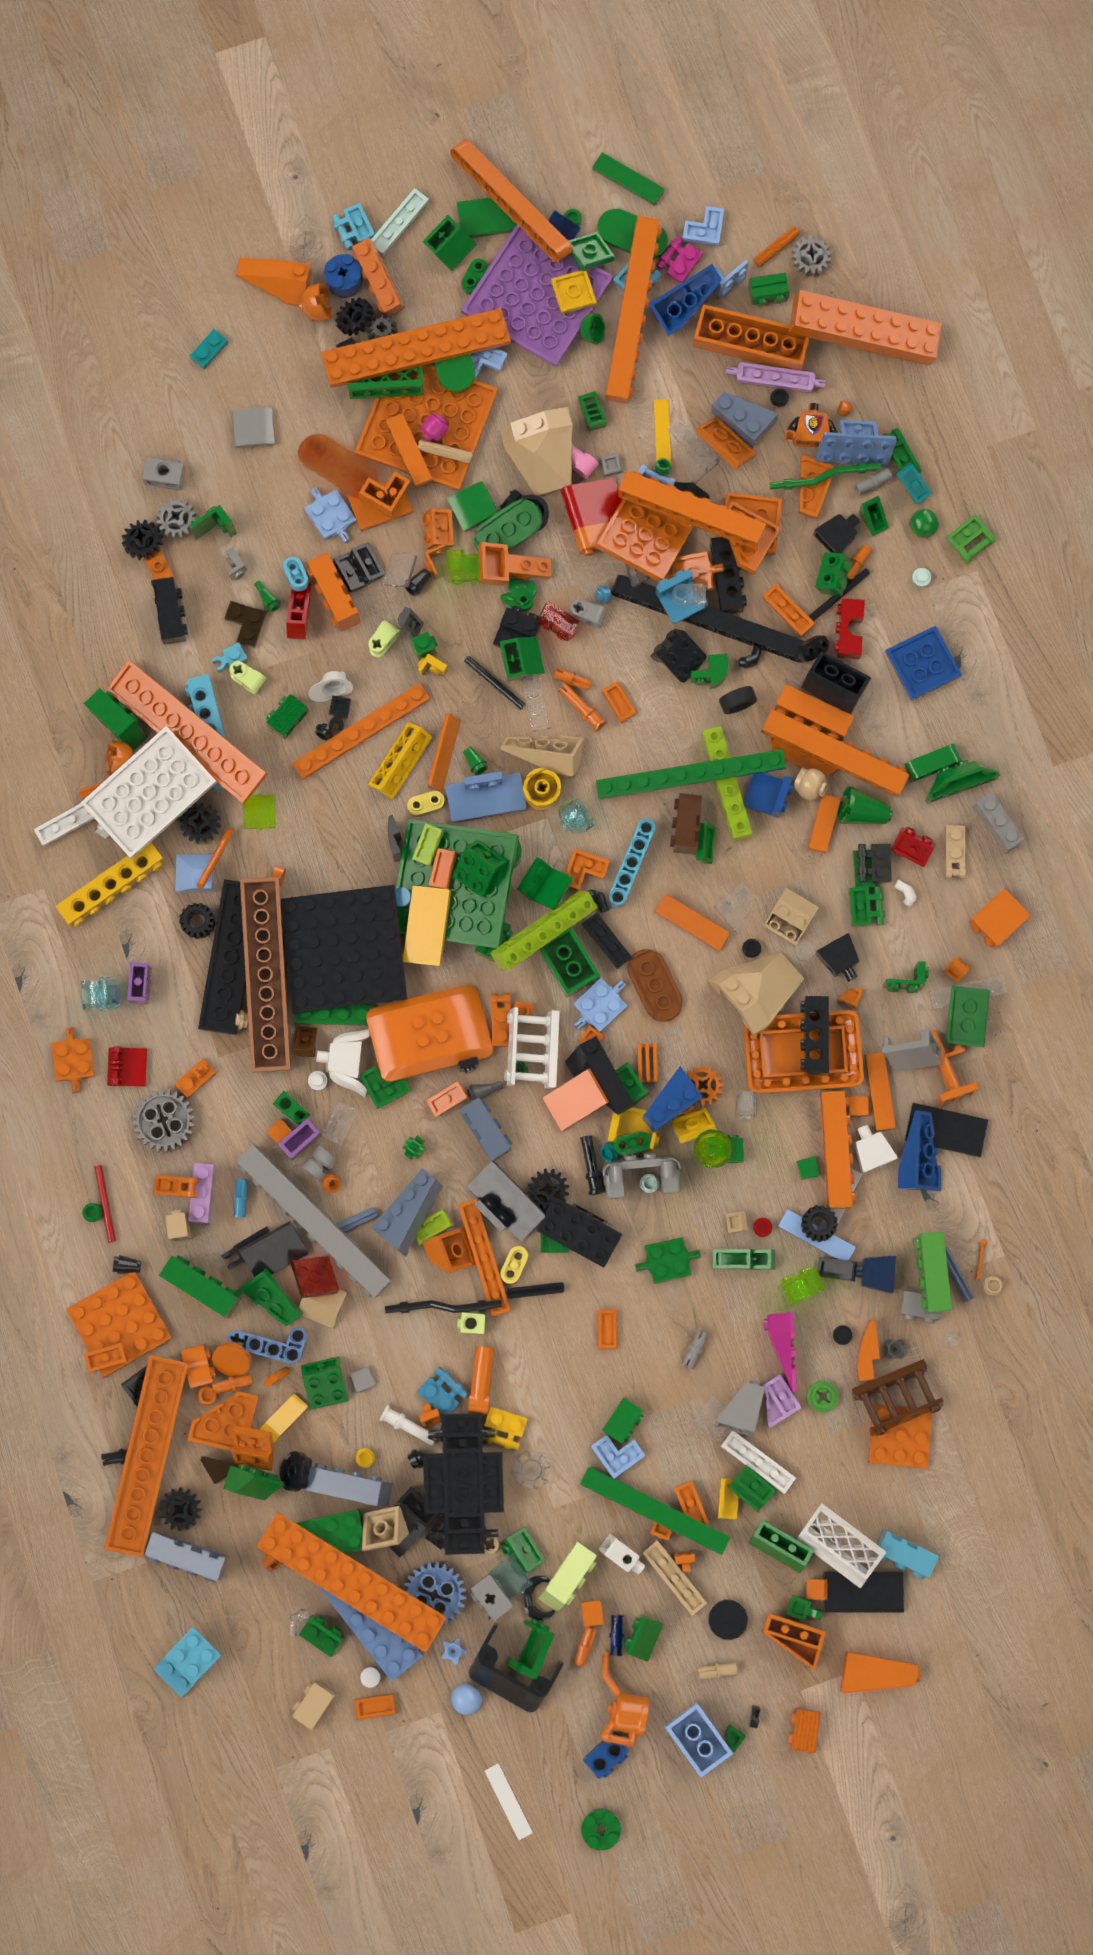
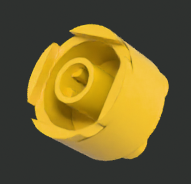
M544 768L531 771L523 783L525 801L535 810H547L555 806L561 796V782L557 774ZM539 787L545 788V792L539 791Z

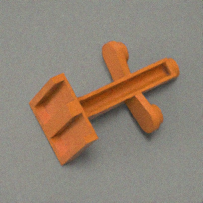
M932 1030L931 1033L941 1047V1065H937L947 1089V1092L940 1094L935 1100L939 1108L947 1100L951 1099L953 1103L960 1100L964 1094L969 1093L972 1096L979 1088L976 1082L960 1087L948 1059L967 1052L966 1048H963V1045L952 1048V1052L946 1053L937 1031Z

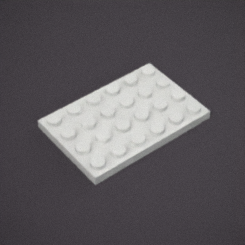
M166 726L87 796L81 804L123 851L133 859L210 790L217 781Z

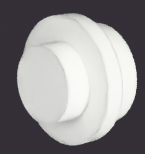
M315 1071L310 1074L308 1084L314 1090H322L327 1085V1077L323 1072Z

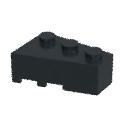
M174 577L151 580L155 593L154 601L157 607V618L163 644L185 642L188 628L187 624H183V617H186L184 606L180 604V599H183L182 589L178 588Z

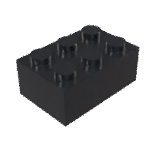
M821 651L808 671L801 688L851 714L865 692L871 677Z

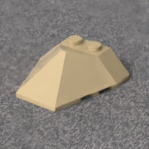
M569 407L542 411L511 422L500 430L505 450L537 496L562 489L572 483L571 449H573L572 431L574 425Z
M779 952L724 969L710 978L708 982L719 995L724 993L742 1015L744 1025L755 1036L771 1025L778 1012H781L788 999L794 995L804 982V978L784 954Z

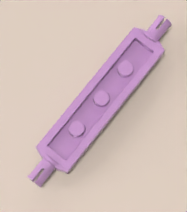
M740 362L738 368L726 367V374L737 375L739 383L811 393L814 386L825 388L826 380L815 379L814 372Z

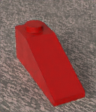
M311 583L303 591L291 589L286 620L287 638L306 640Z

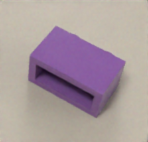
M307 1118L278 1145L294 1160L321 1136V1133Z

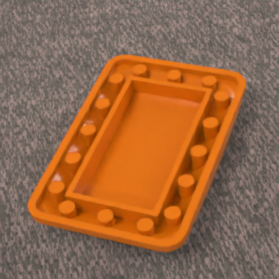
M471 985L378 1006L370 1009L366 1015L380 1074L387 1082L458 1066L459 1061L476 1056L478 1061L487 1059L493 1052V1045L479 993Z
M852 1010L829 1011L828 1075H804V1070L800 1068L801 1059H804V1051L800 1050V1041L804 1039V1032L800 1031V1021L804 1020V1013L776 1015L771 1025L755 1036L743 1025L748 1087L753 1093L857 1087L863 1082L864 1072L859 1018L856 1012ZM809 1013L812 1021L819 1020L818 1013ZM816 1031L809 1033L812 1040L819 1039V1034ZM812 1050L809 1053L810 1057L814 1060L820 1057L816 1050Z

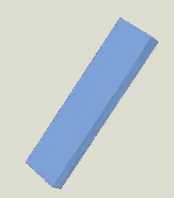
M788 1209L786 1210L778 1225L779 1228L835 1259L849 1261L856 1248L855 1246L835 1235H832L826 1241H811V1238H807L806 1233L802 1232V1217ZM812 1223L813 1227H814L816 1230H819V1231L824 1230V1229L820 1228L819 1226H817V1225H815V1224Z

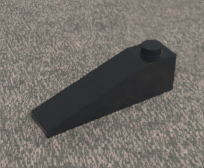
M596 1036L580 1044L566 1059L565 1063L574 1078L587 1069H591L609 1101L606 1106L615 1114L620 1115L635 1106Z

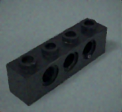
M723 537L711 538L710 549L713 565L722 563L724 565V571L714 573L720 610L729 614L743 613L744 606H747L746 595H742L741 589L744 588L743 577L739 576L741 567L737 566L730 541ZM723 554H728L731 557V559L723 560L721 556ZM731 572L734 577L726 578L724 573ZM734 590L736 595L729 596L727 591Z
M805 996L804 1001L800 1002V1012L804 1013V1020L800 1021V1031L804 1032V1039L800 1041V1050L804 1051V1059H801L800 1068L804 1070V1075H828L829 996ZM809 1013H818L819 1020L812 1021ZM816 1031L819 1034V1039L812 1040L809 1033ZM816 1050L820 1055L819 1059H812L809 1055L810 1051Z

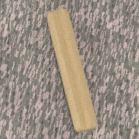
M423 439L418 444L419 450L466 463H471L473 454L468 451Z

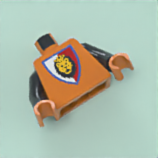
M810 403L808 412H801V415L795 417L788 426L783 441L786 442V439H790L793 446L819 448L824 432L838 433V430L832 420L828 419L826 413H819L820 404Z

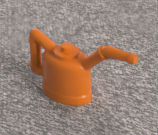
M604 1652L601 1670L602 1680L606 1682L616 1698L615 1701H612L611 1706H607L610 1720L601 1733L600 1739L607 1743L633 1747L636 1743V1736L643 1737L645 1732L649 1697L622 1693L612 1679L611 1674H609L610 1653ZM614 1729L629 1733V1736L626 1738L611 1735V1732Z

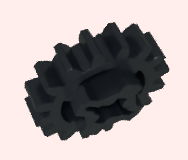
M360 297L357 300L352 298L350 303L346 301V306H340L341 312L336 313L338 316L335 319L336 326L344 335L348 334L351 337L354 333L357 336L360 330L364 332L365 326H370L368 324L369 321H373L371 317L374 315L372 305L365 298L362 300Z
M145 519L143 523L137 520V525L130 523L131 528L124 529L127 535H122L124 540L122 545L126 553H130L131 558L137 556L138 560H141L142 557L148 560V555L155 557L154 552H160L158 545H163L161 540L163 535L159 527H155L153 522L148 525Z
M201 802L200 806L194 803V808H188V812L182 814L184 819H179L180 823L184 824L180 826V830H186L183 835L184 837L189 836L188 840L190 842L195 839L197 844L200 843V840H203L206 844L207 838L213 841L212 835L219 834L216 828H221V824L217 823L221 818L220 816H215L218 813L216 809L211 811L212 806L210 804L205 807L204 802ZM206 813L212 817V820L206 818ZM202 817L204 824H201L200 827H198L197 823L200 822ZM188 826L193 827L195 829V834H193L189 830Z
M544 1169V1174L538 1171L537 1178L531 1177L534 1183L528 1184V1187L532 1188L528 1195H533L531 1199L537 1201L536 1204L538 1206L543 1205V1211L549 1207L556 1193L562 1191L559 1199L565 1202L566 1200L563 1197L569 1196V1193L565 1191V1189L569 1188V1185H564L567 1178L561 1179L562 1173L559 1172L556 1175L554 1174V1169L551 1170V1173ZM550 1177L558 1180L560 1184H554ZM543 1179L544 1183L542 1186L536 1188L537 1183ZM546 1185L554 1188L550 1195L547 1192H543V1189H546ZM537 1195L544 1196L547 1199V1202L541 1201L537 1197Z
M183 1487L179 1488V1492L171 1489L172 1495L165 1493L167 1499L160 1500L164 1504L163 1507L159 1508L164 1513L160 1518H166L164 1525L170 1523V1529L172 1530L175 1526H177L178 1531L182 1530V1526L188 1530L190 1529V1523L196 1525L195 1518H201L197 1514L198 1511H202V1508L197 1505L201 1503V1500H195L196 1493L190 1495L191 1489H187L186 1492L183 1491ZM176 1496H185V1497H187V1498L184 1499L183 1501H179V1500H178L177 1498H175V1497H176ZM168 1504L171 1505L170 1514H168ZM186 1504L183 1508L184 1513L176 1514L178 1510L177 1505ZM191 1504H193V1514L189 1512ZM182 1517L186 1522L179 1523L174 1520Z

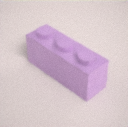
M194 1163L193 1178H199V1183L196 1184L195 1191L197 1192V1198L190 1199L188 1218L190 1223L210 1224L216 1174V1166L213 1164Z

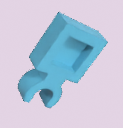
M239 642L223 650V657L216 656L212 659L213 663H222L220 667L216 668L218 672H222L227 665L231 666L233 662L240 661L244 663L248 661Z

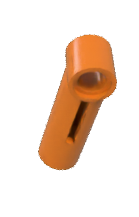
M475 1346L468 1413L488 1415L495 1348Z

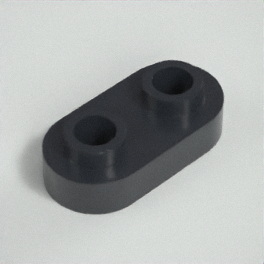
M815 635L801 643L797 649L798 658L801 661H812L819 656L821 651L826 653L829 648L827 637Z

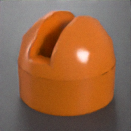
M841 400L837 414L842 416L849 415L852 405L848 401Z

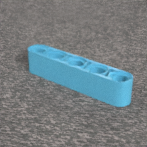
M643 819L638 824L609 895V903L614 908H621L626 903L655 831V824L650 819ZM649 825L652 830L649 833H645L641 830V827ZM641 842L644 844V849L637 850L634 844ZM633 859L637 862V866L629 867L627 861ZM628 877L630 883L623 885L620 883V878ZM615 894H620L623 900L615 902L612 897Z

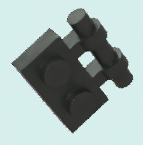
M858 844L856 858H858L859 868H857L859 882H867V875H871L872 883H891V844H871V851H866V844ZM866 859H871V868H866Z

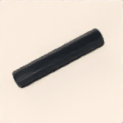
M557 1282L508 1288L507 1297L513 1299L563 1293L565 1291L564 1283Z

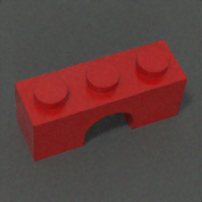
M842 598L841 603L837 604L836 615H840L839 622H836L835 633L839 634L838 640H835L834 652H837V658L860 659L862 655L863 636L853 635L849 631L848 626L852 623H862L865 600Z

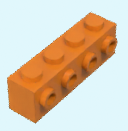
M366 238L352 246L354 253H352L353 257L358 263L360 262L363 268L361 273L365 280H369V290L373 296L376 295L379 301L377 306L381 313L384 312L391 316L406 308L375 243L371 239Z

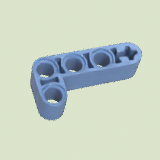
M295 1327L290 1331L286 1344L238 1330L231 1331L227 1336V1342L234 1343L235 1341L232 1340V1337H236L237 1334H239V1338L246 1340V1336H249L246 1341V1348H243L245 1351L290 1364H297L301 1361L308 1340L307 1331L301 1327ZM302 1331L304 1334L303 1340L296 1342L293 1337L294 1333ZM254 1339H258L261 1343L258 1350H253L250 1346ZM237 1342L238 1344L244 1347V1343ZM276 1344L279 1346V1353L273 1356L270 1354L269 1348ZM291 1350L298 1352V1358L294 1361L288 1358V1353Z

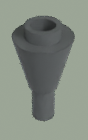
M502 1081L494 1084L470 1085L467 1093L470 1100L474 1101L477 1098L482 1100L492 1092L504 1087Z

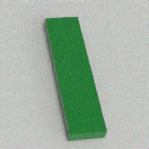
M603 152L592 167V170L654 206L665 189Z

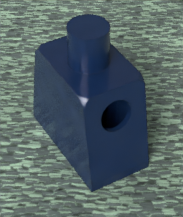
M896 1256L864 1258L862 1266H857L856 1277L861 1278V1286L893 1294Z

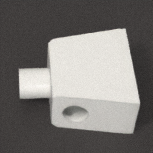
M868 1125L857 1129L862 1140L855 1142L854 1147L862 1174L897 1159L895 1152L881 1132L872 1135Z
M611 1533L599 1547V1550L627 1572L632 1570L636 1574H640L645 1567L638 1560L640 1556Z

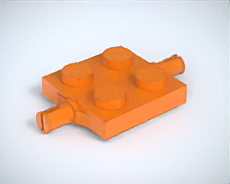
M708 551L676 557L672 564V574L666 575L664 579L667 578L669 580L678 571L690 569L693 574L692 581L698 592L714 589L713 575L714 573L724 571V565L722 563L712 566L710 552Z
M68 1027L65 1028L67 1039L51 1043L56 1082L65 1080L72 1082V1093H76V1086L77 1092H81L79 1081L84 1078L95 1077L91 1039L75 1038L74 1027H70V1032Z

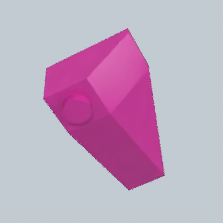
M793 1312L768 1314L767 1319H764V1331L768 1330L769 1339L791 1392H797L796 1366L793 1362L795 1360V1348L792 1345V1341L795 1339Z

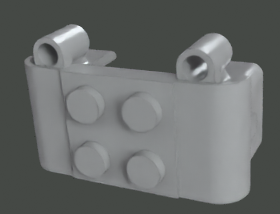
M655 1152L643 1153V1157L628 1154L624 1155V1158L620 1160L607 1161L602 1166L606 1196L608 1199L624 1198L623 1169L656 1166L660 1167L663 1195L679 1193V1169H681V1165L674 1156H659Z

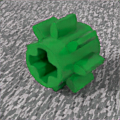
M410 1136L402 1147L406 1150L404 1155L411 1160L414 1157L419 1159L426 1149L423 1145L425 1141L419 1136H416L415 1139Z

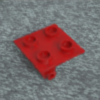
M109 1047L107 1086L146 1087L147 1048Z

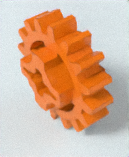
M703 1065L700 1066L699 1070L694 1066L693 1072L689 1070L686 1072L697 1090L699 1087L698 1082L704 1083L707 1081L706 1090L704 1088L699 1090L701 1095L708 1097L701 1099L702 1107L705 1106V1102L712 1105V1099L718 1101L716 1095H722V1091L719 1088L724 1086V1084L719 1083L722 1076L716 1077L717 1070L711 1072V1066L704 1069ZM704 1073L707 1076L699 1077L697 1074ZM712 1080L715 1082V1091L711 1088Z

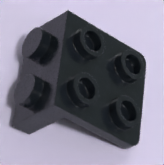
M674 629L668 632L666 639L654 648L651 658L656 662L663 663L680 682L684 683L690 677L691 671H696L704 662L706 654L685 631Z

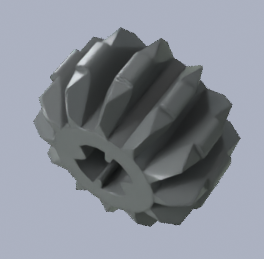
M383 314L381 319L374 316V321H369L370 327L366 329L367 333H369V340L398 333V329L395 328L397 326L396 322L392 321L390 316L385 319Z

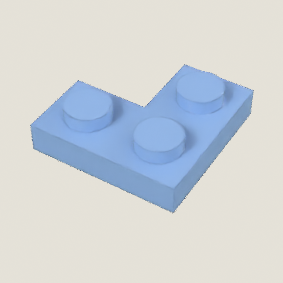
M706 206L704 223L685 221L683 241L719 246L724 209Z
M493 348L471 354L475 369V380L483 365L500 372L508 357V353Z
M606 1435L591 1446L613 1479L646 1456L635 1440L618 1451Z

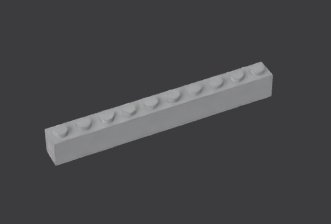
M253 1144L237 1160L240 1164L238 1168L246 1175L249 1173L254 1178L252 1182L259 1188L263 1187L267 1191V1197L273 1202L276 1200L281 1205L279 1207L281 1211L286 1215L290 1214L294 1218L293 1222L300 1229L304 1228L308 1232L307 1236L314 1243L318 1241L322 1245L320 1249L327 1256L332 1255L336 1259L334 1263L342 1270L345 1268L350 1273L348 1277L356 1284L359 1282L367 1296L377 1297L393 1281L257 1145Z

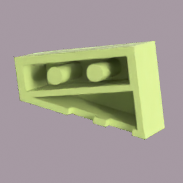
M577 1542L538 1599L556 1612H559L565 1604L569 1605L575 1597L573 1594L575 1588L580 1589L586 1579L583 1578L585 1573H590L595 1567L596 1562L594 1560L597 1555Z

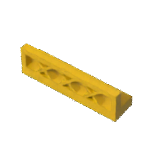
M407 722L368 783V786L380 791L387 798L393 800L429 744L432 736L422 727ZM413 729L414 731L412 732V734L407 737L410 730ZM403 746L402 750L397 753L398 749ZM393 762L391 767L387 768L389 763ZM383 777L381 783L376 785L378 780Z

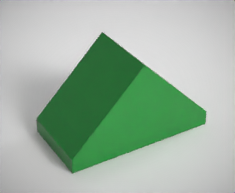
M879 496L861 504L859 514L872 536L889 528Z

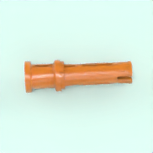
M564 683L562 686L567 692L561 687L558 689V692L582 714V720L587 721L593 727L594 732H598L607 723V720L602 718L594 707H589L567 683Z

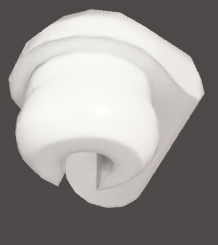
M898 879L894 888L904 893V904L912 906L917 898L913 887Z

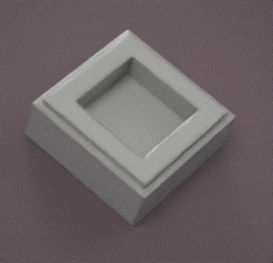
M618 453L600 457L604 477L623 472Z
M369 1367L350 1374L357 1393L376 1385Z

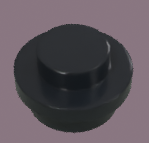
M776 389L771 393L770 401L776 407H783L788 403L789 395L784 389Z
M323 723L316 726L315 734L320 739L327 741L334 735L329 725Z
M748 939L743 943L742 951L746 957L755 958L761 952V944L756 939Z
M838 1326L833 1331V1339L839 1345H846L852 1340V1331L847 1326Z
M415 1449L412 1450L411 1454L408 1455V1460L414 1469H420L423 1467V1454Z

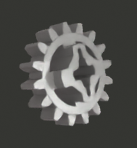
M809 235L808 240L802 237L801 243L796 242V248L792 249L793 255L791 260L794 261L793 267L798 266L799 273L802 270L805 271L804 276H807L808 272L811 273L812 277H814L815 272L820 275L822 269L827 270V264L831 262L829 257H831L832 252L828 251L830 246H824L825 240L818 241V236L812 239L811 235Z
M171 498L169 504L164 501L165 507H159L160 513L156 514L157 519H159L156 521L157 526H161L159 528L160 532L165 531L166 537L172 534L173 539H176L177 535L183 539L184 533L189 536V525L195 519L194 517L197 516L196 511H193V506H188L187 500L181 503L180 498L176 502ZM168 513V518L164 522L165 515Z

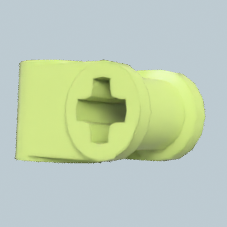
M386 620L382 621L368 642L370 654L376 658L385 655L390 646L399 637L401 630Z
M240 661L233 662L230 666L232 680L256 695L265 682L266 677ZM241 669V670H242V674H241V673H237V675H236V674H235V670H236V671H239V670Z

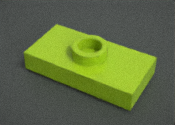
M425 823L412 859L431 866L444 830Z
M444 1209L428 1217L424 1224H421L416 1233V1241L419 1246L423 1245L422 1242L440 1235L453 1227Z

